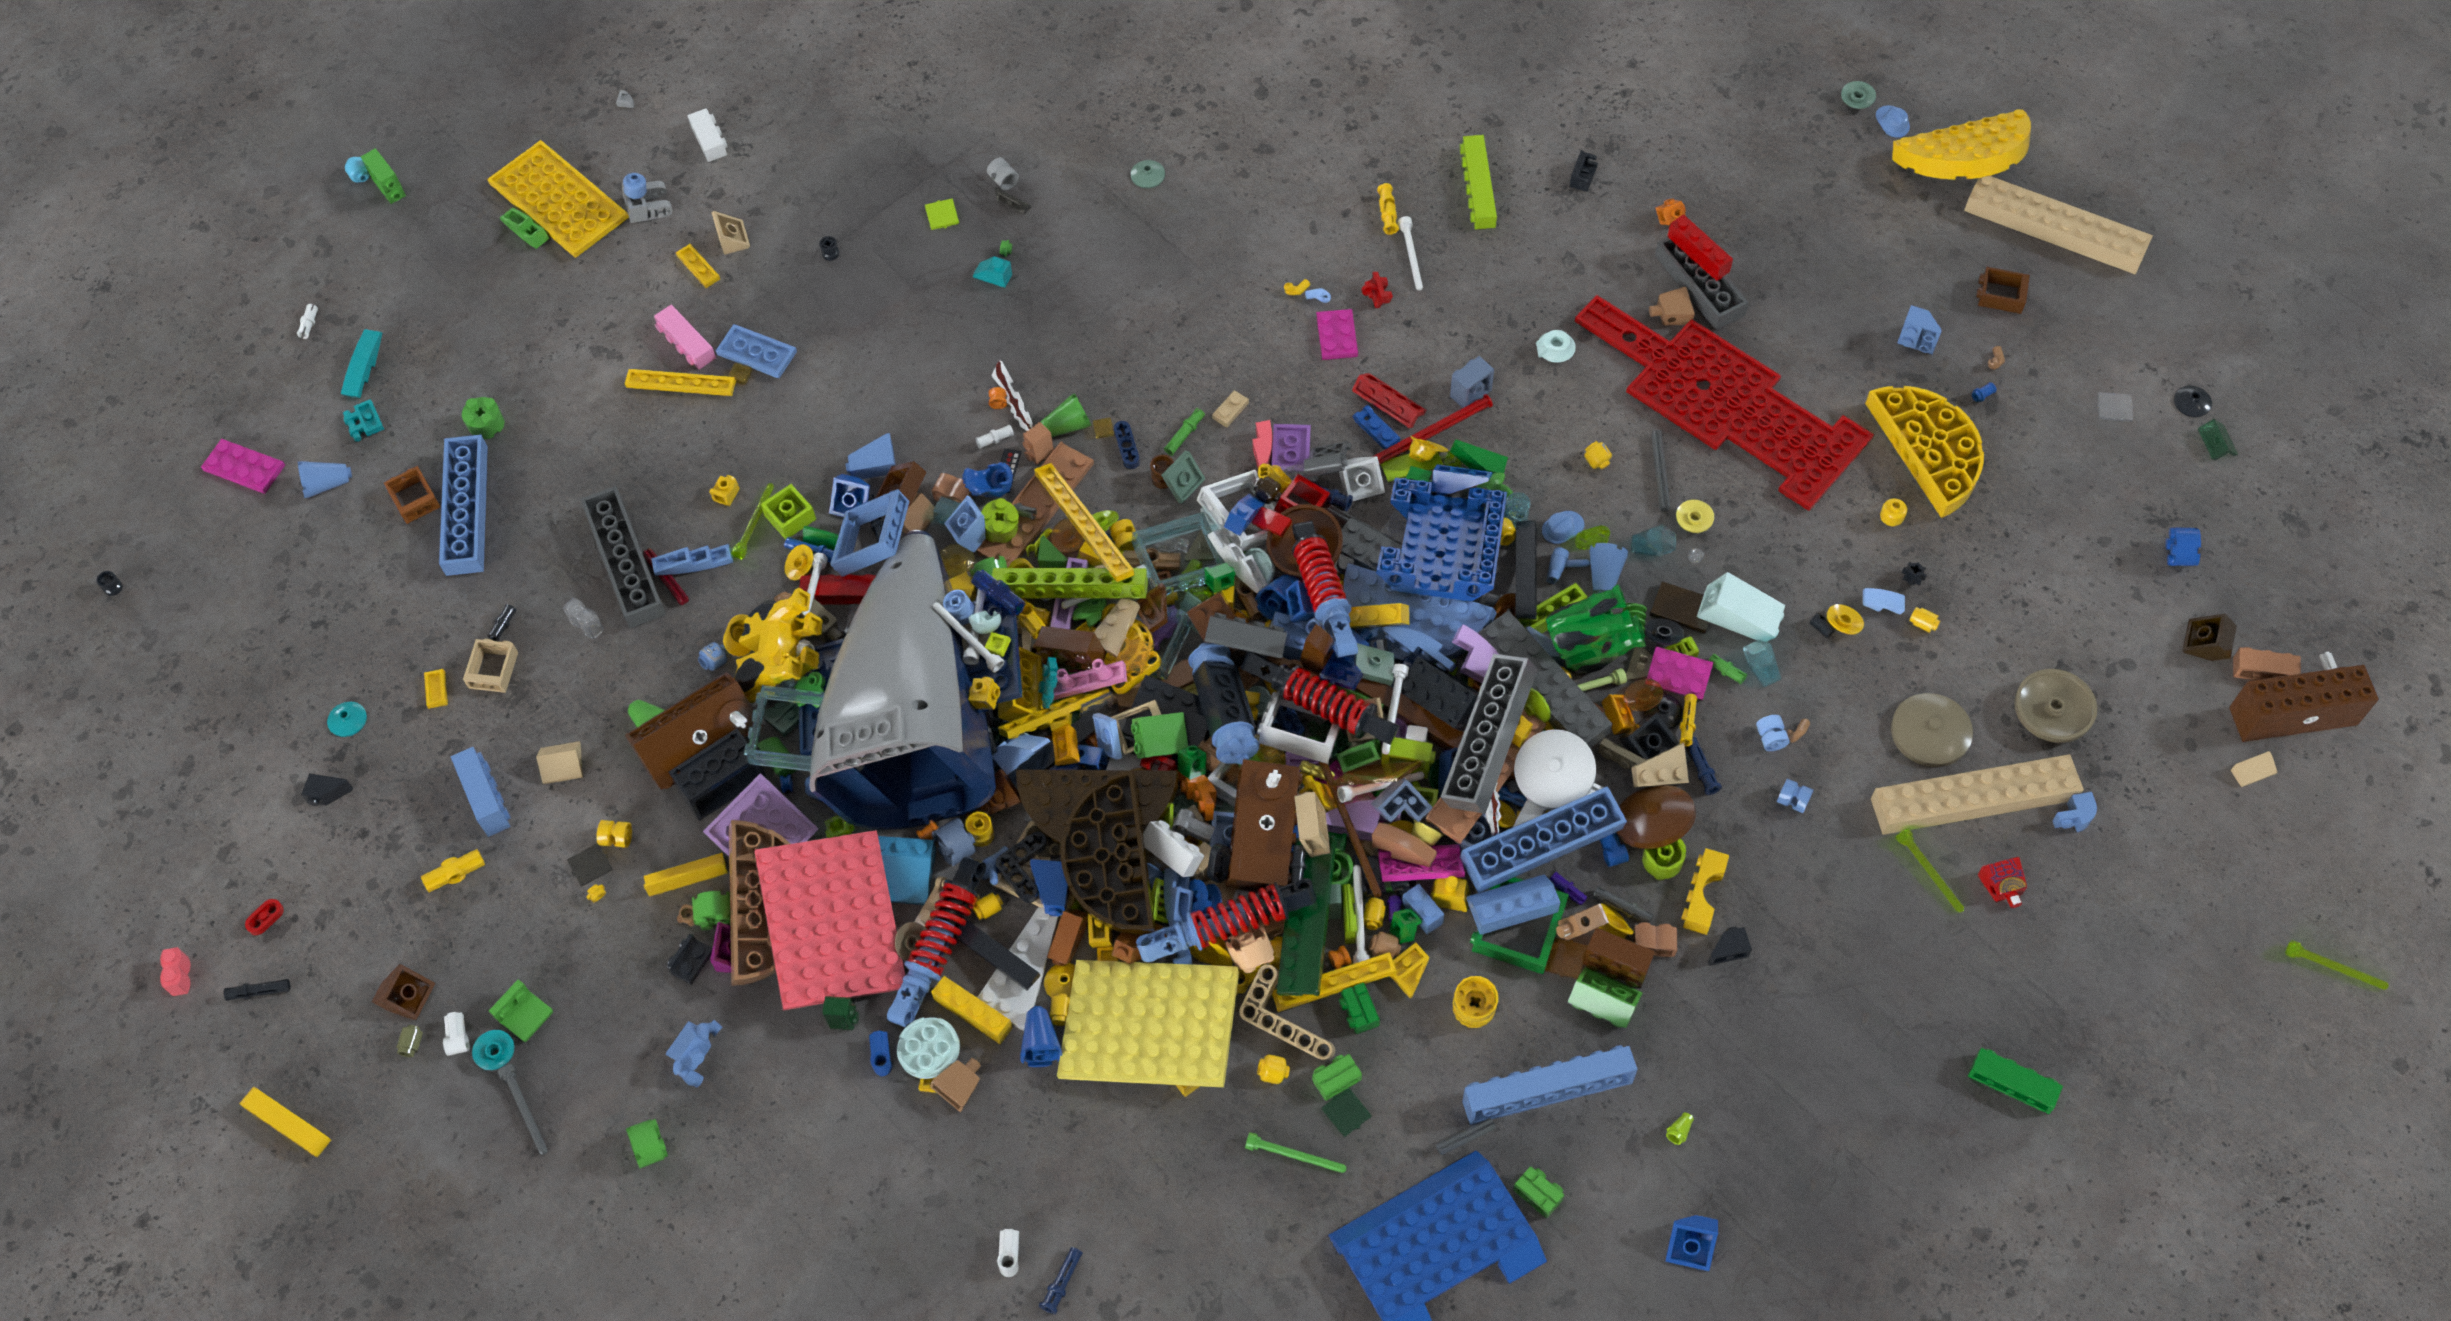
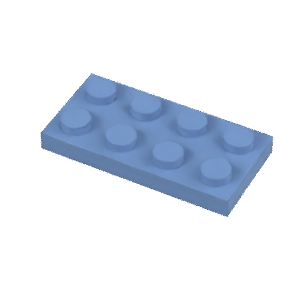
M733 324L716 349V353L718 356L780 378L797 353L796 347Z

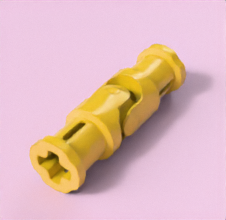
M1384 183L1377 188L1380 194L1379 205L1382 213L1381 218L1384 222L1383 231L1385 234L1392 235L1398 232L1399 226L1396 224L1397 213L1395 200L1392 196L1393 187L1389 183Z

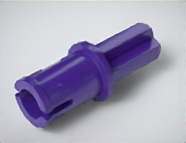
M1555 872L1549 879L1561 892L1569 894L1568 897L1578 905H1582L1586 901L1587 896L1574 887L1573 882L1567 881L1558 872Z

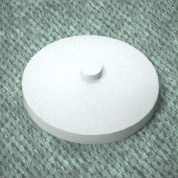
M1547 730L1532 736L1523 744L1515 760L1514 772L1520 791L1531 803L1544 809L1554 810L1589 794L1595 782L1596 763L1590 747L1580 737L1564 730Z

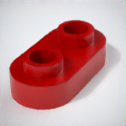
M276 899L265 901L246 919L245 928L252 935L264 933L282 916L284 912L283 905Z

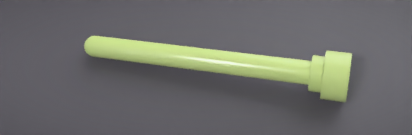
M1620 668L1613 670L1610 676L1585 682L1577 686L1582 691H1586L1610 683L1621 685L1627 682L1625 671Z

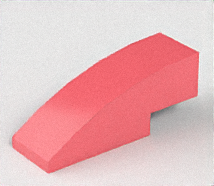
M1270 420L1256 423L1257 438L1252 439L1257 468L1263 463L1270 465L1272 428Z

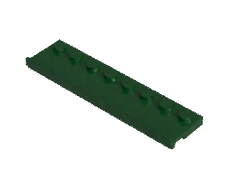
M1335 836L1329 837L1330 853L1310 857L1308 852L1305 851L1306 870L1304 871V878L1312 881L1317 900L1310 906L1289 912V919H1285L1276 992L1279 996L1320 995L1336 849ZM1296 838L1295 845L1303 846L1299 838Z

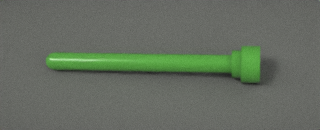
M1249 1132L1245 1149L1254 1151V1149L1258 1150L1260 1148L1340 1173H1344L1347 1169L1344 1164L1261 1140L1258 1134Z

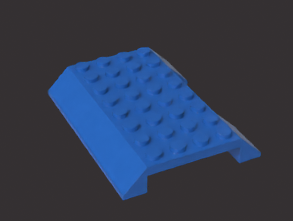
M1477 1150L1328 1235L1339 1255L1342 1254L1382 1321H1432L1425 1306L1427 1302L1499 1261L1498 1267L1509 1284L1547 1262L1536 1234L1490 1162Z

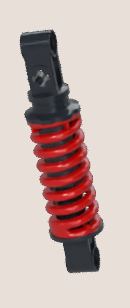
M1248 651L1240 667L1242 670L1270 682L1272 689L1281 691V699L1289 702L1293 701L1295 705L1303 706V709L1312 711L1316 716L1320 715L1324 720H1330V723L1339 725L1341 729H1348L1358 739L1363 738L1366 733H1369L1378 740L1391 745L1400 727L1391 721L1377 716L1376 704L1369 703L1365 705V701L1362 698L1356 701V696L1354 694L1347 696V692L1344 689L1338 692L1336 685L1329 687L1328 681L1323 680L1320 682L1318 676L1311 678L1310 672L1304 670L1299 665L1292 669L1286 664L1279 666L1258 653Z

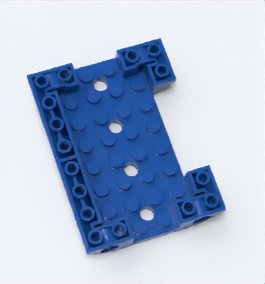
M1395 478L1390 503L1407 519L1402 549L1381 546L1376 574L1394 591L1474 601L1493 590L1507 492L1470 487L1468 499H1462L1460 497L1431 495L1432 482Z

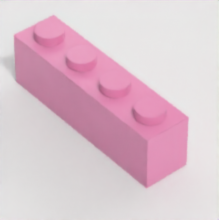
M672 304L654 315L657 330L665 334L670 344L674 343L676 345L677 351L681 355L684 354L686 356L685 358L691 366L695 365L700 370L716 359L713 347Z

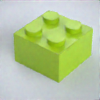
M792 484L760 504L764 516L785 540L816 520L813 507Z

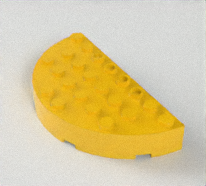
M2018 109L2014 112L1985 117L1981 120L1969 121L1961 125H1952L1945 129H1936L1932 132L1920 133L1912 137H1903L1900 140L1893 141L1892 160L1905 169L1908 167L1915 169L1914 173L1933 178L1955 180L1956 176H1966V179L1991 176L2009 169V166L2013 163L2018 164L2025 157L2029 149L2031 121L2023 109Z
M1887 386L1869 391L1865 402L1866 406L1940 517L1943 518L1960 508L1972 494L1984 463L1982 440L1972 420L1961 408L1947 402V398L1929 390L1904 386L1903 388Z

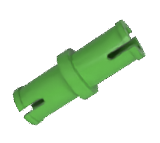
M1713 654L1708 660L1713 662L1712 667L1719 670L1721 675L1730 677L1740 685L1747 677V673L1742 672L1734 667L1732 662H1726L1716 654Z

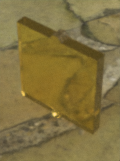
M1124 639L1115 663L1123 661L1126 664L1127 673L1143 674L1154 643L1144 642L1141 639Z

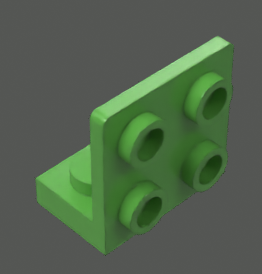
M517 980L489 1012L519 1039L527 1042L550 1017L553 1010L532 994L520 980Z

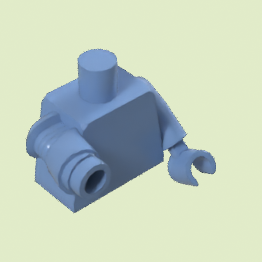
M713 1020L711 1023L695 1025L688 1021L666 1052L667 1056L675 1060L673 1065L674 1075L678 1074L688 1085L698 1087L703 1081V1076L694 1070L704 1061V1056L711 1048L709 1033L715 1037L723 1028L718 1022Z

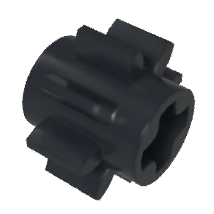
M1909 562L1907 567H1904L1902 570V574H1905L1902 580L1906 581L1909 586L1915 584L1920 586L1921 581H1925L1927 576L1924 573L1926 567H1923L1919 562Z
M1416 880L1391 881L1392 890L1395 893L1399 892L1400 897L1416 886Z

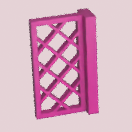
M1459 844L1430 846L1437 852L1430 867L1391 858V851L1378 849V862L1382 882L1439 879L1449 876L1465 877L1463 863L1460 859Z

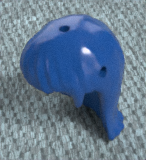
M1006 463L991 464L987 466L989 468L980 471L969 468L964 469L962 474L963 484L969 489L972 496L983 495L996 499L1004 496L1011 489L1013 474L1011 468Z

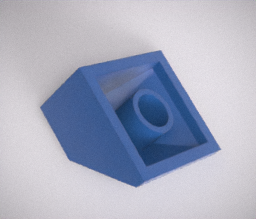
M840 474L835 477L829 514L844 517L846 511L867 503L870 485L858 477Z
M1694 1215L1674 1221L1665 1262L1709 1271L1718 1235V1220Z

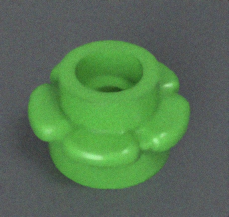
M1002 240L1000 246V254L1005 255V257L1012 252L1013 244H1010L1009 240Z

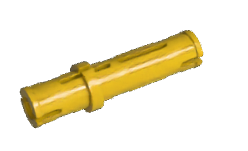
M1694 694L1685 695L1683 719L1679 728L1681 731L1680 744L1684 743L1686 747L1692 745V737L1696 729L1694 720L1697 696Z

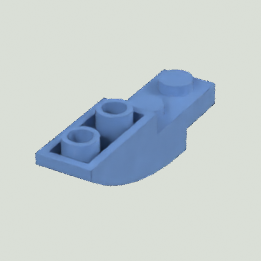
M1385 626L1383 628V631L1386 633L1385 638L1393 644L1398 642L1402 645L1400 649L1406 654L1410 655L1413 653L1417 656L1421 651L1420 654L1428 660L1434 659L1437 662L1436 666L1444 672L1449 670L1452 673L1457 667L1454 662L1443 655L1446 648L1435 639L1407 628Z

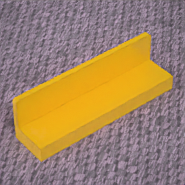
M719 853L645 875L644 888L650 897L728 874L724 855Z

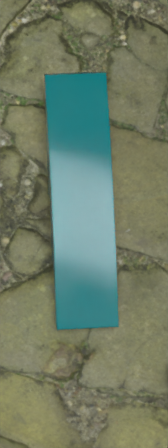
M364 329L351 357L341 390L342 395L361 398L364 382L368 383L371 367H375L382 332Z

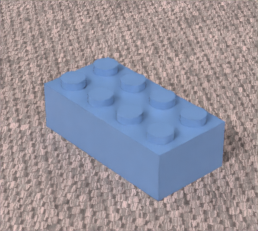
M471 747L451 756L476 820L487 836L490 837L511 827L508 821L511 819V816L503 805V797L496 788L498 785L494 777L491 776L490 766L485 761L482 753H477L474 747Z

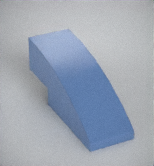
M1166 868L1164 872V903L1169 926L1175 925L1176 922L1182 923L1187 921V913H1191L1193 891L1189 890L1190 876L1182 877L1172 868Z

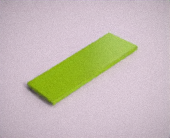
M1438 452L1430 461L1418 462L1407 454L1390 459L1381 464L1387 481L1392 482L1395 478H1406L1410 466L1430 471L1436 465H1443V462Z

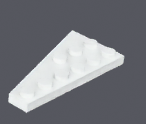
M1041 907L1037 908L1009 950L1037 970L1041 976L1026 991L996 969L977 997L1010 1019L1012 1025L1023 1031L1026 1014L1035 1006L1052 939L1059 920V916L1055 917L1045 914L1044 909Z

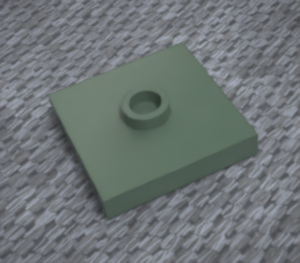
M1184 451L1161 475L1177 502L1181 504L1205 480L1204 475L1189 451Z
M1357 643L1358 654H1354V676L1391 686L1394 678V673H1392L1394 653Z

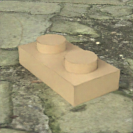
M1234 390L1212 414V419L1228 427L1249 404V399Z

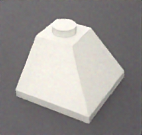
M1377 456L1348 459V466H1345L1344 471L1339 472L1347 496L1352 495L1353 501L1385 493Z

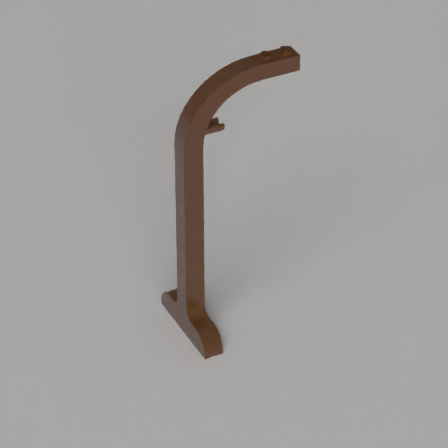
M1316 624L1304 643L1300 658L1303 667L1329 680H1335L1370 698L1380 697L1381 703L1384 704L1382 711L1388 715L1393 688L1383 683L1354 676V664L1342 657L1338 658L1333 650V638ZM1400 693L1396 718L1403 720L1407 727L1409 725L1426 727L1428 729L1427 739L1444 750L1459 748L1464 732L1453 728ZM1595 704L1602 713L1605 711L1604 708ZM1514 771L1512 772V774L1506 782H1510L1512 780H1514V782L1516 781Z

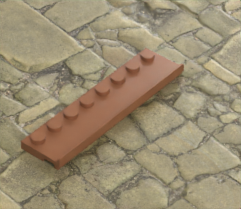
M1060 442L1042 466L1052 463L1069 487L1074 490L1094 465V460ZM1035 474L1011 504L1022 503L1023 506L1036 508L1037 515L1032 514L1036 518L1032 520L1020 516L1016 536L1007 543L995 541L993 543L985 539L976 550L980 556L994 557L995 560L1000 559L999 556H1003L1008 568L1012 561L1021 558L1027 546L1032 544L1060 507Z
M1523 709L1521 715L1533 724L1530 735L1524 741L1525 743L1532 736L1542 732L1546 723L1534 715L1529 716ZM1513 743L1509 747L1497 781V793L1514 771L1515 760L1520 748ZM1439 798L1426 816V820L1429 824H1434L1441 829V832L1461 844L1483 813L1450 808Z

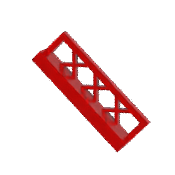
M1370 373L1359 375L1352 389L1354 393L1408 428H1413L1418 416L1425 415L1427 411Z

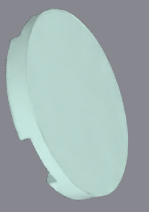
M919 1018L906 1026L900 1034L897 1057L902 1067L910 1075L922 1079L935 1078L957 1060L960 1051L959 1038L952 1025L944 1019Z

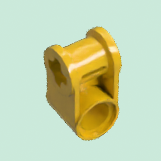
M1263 463L1258 468L1259 478L1269 476L1281 484V493H1284L1292 482L1278 465L1270 466Z

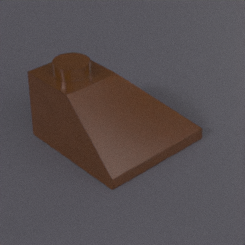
M399 964L381 983L371 1002L389 1012L417 1020L435 983Z

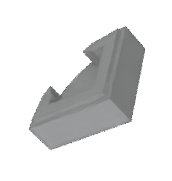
M620 90L616 101L617 107L634 108L632 97L628 92Z

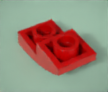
M1261 507L1251 523L1267 532L1269 530L1283 537L1292 520L1280 513Z

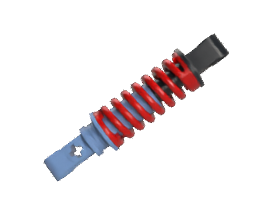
M1312 520L1292 524L1293 536L1296 541L1292 547V554L1302 574L1308 596L1313 605L1315 618L1320 624H1323L1326 631H1329L1330 636L1334 640V649L1338 658L1358 654L1357 642L1349 626L1351 605L1346 599L1343 586L1334 567V562L1331 560L1332 557L1329 553L1326 538L1315 533Z
M966 856L960 861L953 880L944 881L942 888L944 891L940 892V900L934 904L936 910L930 912L931 920L925 923L927 930L921 931L920 937L922 940H918L915 943L917 950L911 951V956L904 963L909 972L903 977V983L897 992L892 1006L888 1010L887 1020L889 1022L906 1028V1026L914 1021L926 993L930 990L929 985H931V982L940 981L944 968L939 965L947 964V960L943 956L944 954H952V950L948 946L949 944L955 946L957 941L953 936H960L962 933L959 928L955 927V924L966 925V920L959 917L960 914L970 916L971 911L964 907L965 904L968 905V908L973 909L980 898V895L975 891L986 872L985 862Z
M1303 878L1279 887L1277 882L1266 886L1267 891L1264 888L1258 890L1259 899L1251 891L1248 893V902L1244 896L1240 895L1237 898V903L1229 899L1227 907L1222 903L1217 904L1216 911L1210 906L1207 907L1205 915L1200 910L1192 913L1189 912L1185 922H1176L1175 925L1140 936L1136 940V944L1141 958L1144 962H1152L1175 952L1188 950L1189 947L1194 945L1201 951L1203 948L1210 946L1208 940L1214 945L1217 944L1218 936L1226 941L1230 932L1232 936L1237 937L1239 935L1238 929L1248 933L1249 922H1251L1256 930L1260 928V918L1265 926L1270 925L1269 915H1272L1276 922L1288 920L1289 912L1310 906L1316 902L1317 897L1312 881Z

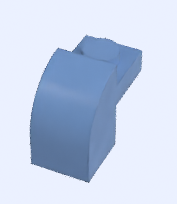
M2087 792L2072 795L2067 802L2069 811L2058 812L2053 819V824L2055 828L2062 827L2063 829L2071 828L2075 825L2077 832L2086 829L2097 812L2093 793Z

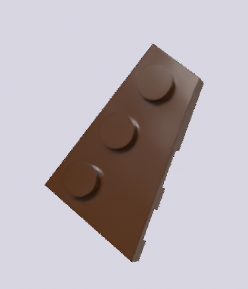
M999 769L994 774L996 783L994 795L981 807L964 814L966 818L975 812H984L990 816L1022 802L1018 790L1002 769Z

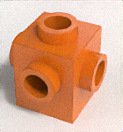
M1674 198L1665 200L1663 205L1655 207L1659 223L1662 225H1670L1671 222L1681 215H1685L1686 212L1682 201L1674 200Z

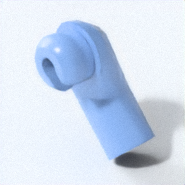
M1322 288L1305 291L1306 300L1316 298L1323 303H1327L1331 299L1330 293Z

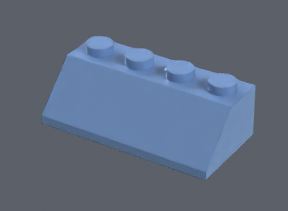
M1545 875L1466 897L1480 935L1557 913L1560 906V900L1554 885Z

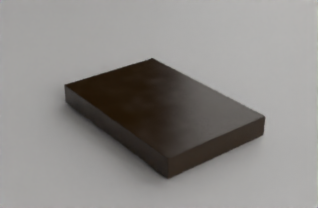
M1663 581L1661 582L1650 616L1669 619L1680 626L1704 634L1709 624L1708 621L1697 617L1703 594Z

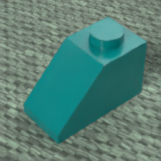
M995 256L979 263L973 278L1005 288L1012 276L1011 263Z

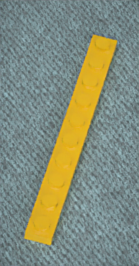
M1052 463L1034 469L1036 477L1116 582L1134 576V569Z

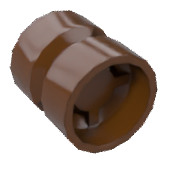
M1155 456L1150 463L1151 480L1157 488H1169L1161 475L1174 463L1170 456Z

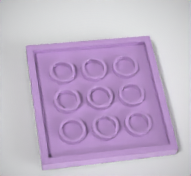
M760 773L703 833L729 856V825L731 820L756 823L758 826L775 831L791 844L808 841L819 829Z

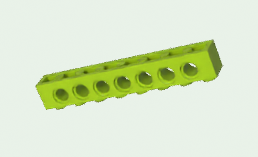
M993 568L990 586L992 596L1012 591L1015 594V598H1146L1148 577L1147 568H1133L1134 576L1116 582L1106 568Z

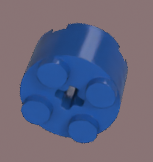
M2169 528V538H2166L2165 542L2166 550H2170V554L2167 556V565L2198 566L2201 555L2198 554L2199 547H2201V534L2198 528Z

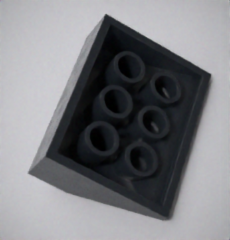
M1145 675L1131 709L1155 700L1161 715L1183 712L1188 746L1195 745L1198 747L1201 741H1205L1209 731L1199 696ZM1150 709L1128 717L1122 730L1123 734L1134 738L1131 731L1132 719L1152 716Z

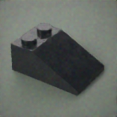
M1657 713L1646 715L1619 738L1628 751L1645 760L1653 758L1680 744ZM1685 751L1686 763L1688 764L1692 759Z

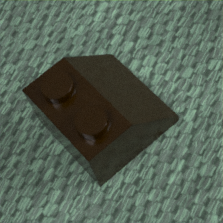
M2226 613L2189 619L2182 651L2185 654L2210 661L2231 659L2237 626Z

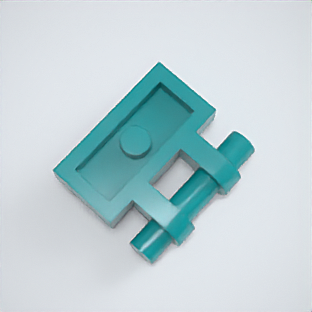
M371 399L355 405V412L353 413L349 410L343 412L344 422L349 427V434L356 442L361 441L362 432H365L368 437L384 430ZM360 420L361 423L356 425V421Z
M1048 657L1047 664L1043 665L1042 676L1044 677L1043 681L1039 682L1038 687L1039 693L1042 694V707L1046 709L1050 708V703L1053 702V690L1057 686L1058 666L1056 658Z

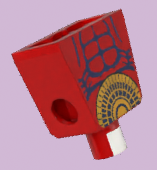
M2015 857L1982 866L1977 875L1994 901L1998 902L2007 899L2010 908L2021 906L2022 901L2019 896L2024 893L2027 884L2020 858Z

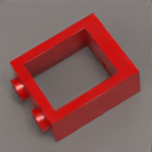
M1298 474L1279 498L1274 511L1282 513L1286 509L1298 505L1288 499L1292 492L1312 505L1321 508L1324 506L1330 493Z

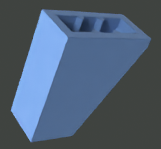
M890 433L879 437L848 455L849 463H846L847 474L860 479L887 475L891 466H895Z

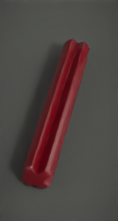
M648 548L643 551V555L653 568L651 558H655L657 555L652 549ZM671 574L658 575L680 605L689 602L688 596Z

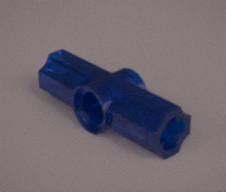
M978 570L973 575L972 584L985 593L986 597L994 605H1000L1013 616L1019 615L1026 605L1025 602L1015 595L1005 582L1000 579L997 581L984 570Z

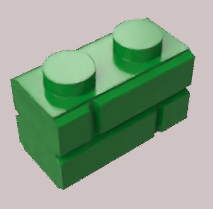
M1365 983L1341 991L1339 1004L1343 1011L1346 1010L1349 1017H1346L1350 1029L1354 1028L1355 1033L1360 1034L1380 1026L1379 1016Z

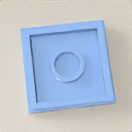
M1101 713L1093 714L1098 748H1103L1106 755L1115 760L1121 759L1122 753L1116 720Z

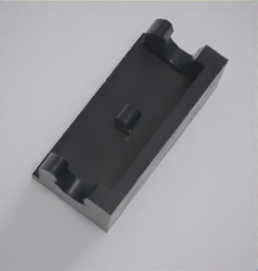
M1583 150L1580 151L1571 174L1569 187L1588 192L1598 166L1597 162L1590 161L1589 159L1596 160V155L1586 153Z

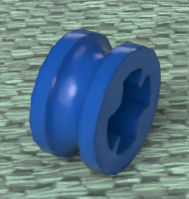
M788 774L787 777L780 776L782 792L786 793L787 790L793 792L791 774Z

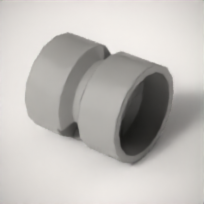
M1001 157L994 159L987 167V174L1002 190H1009L1018 182L1019 174Z

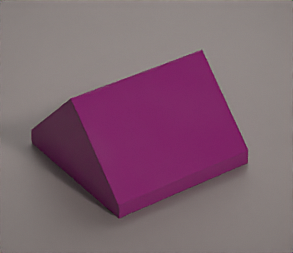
M722 922L717 923L710 960L716 972L731 973L730 925Z

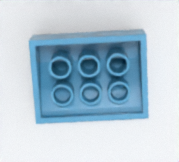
M878 836L891 903L924 905L930 894L936 847L934 840Z

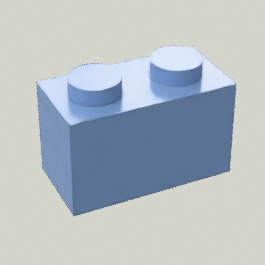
M1420 884L1403 894V907L1405 909H1413L1422 920L1419 926L1427 935L1443 924L1444 913Z

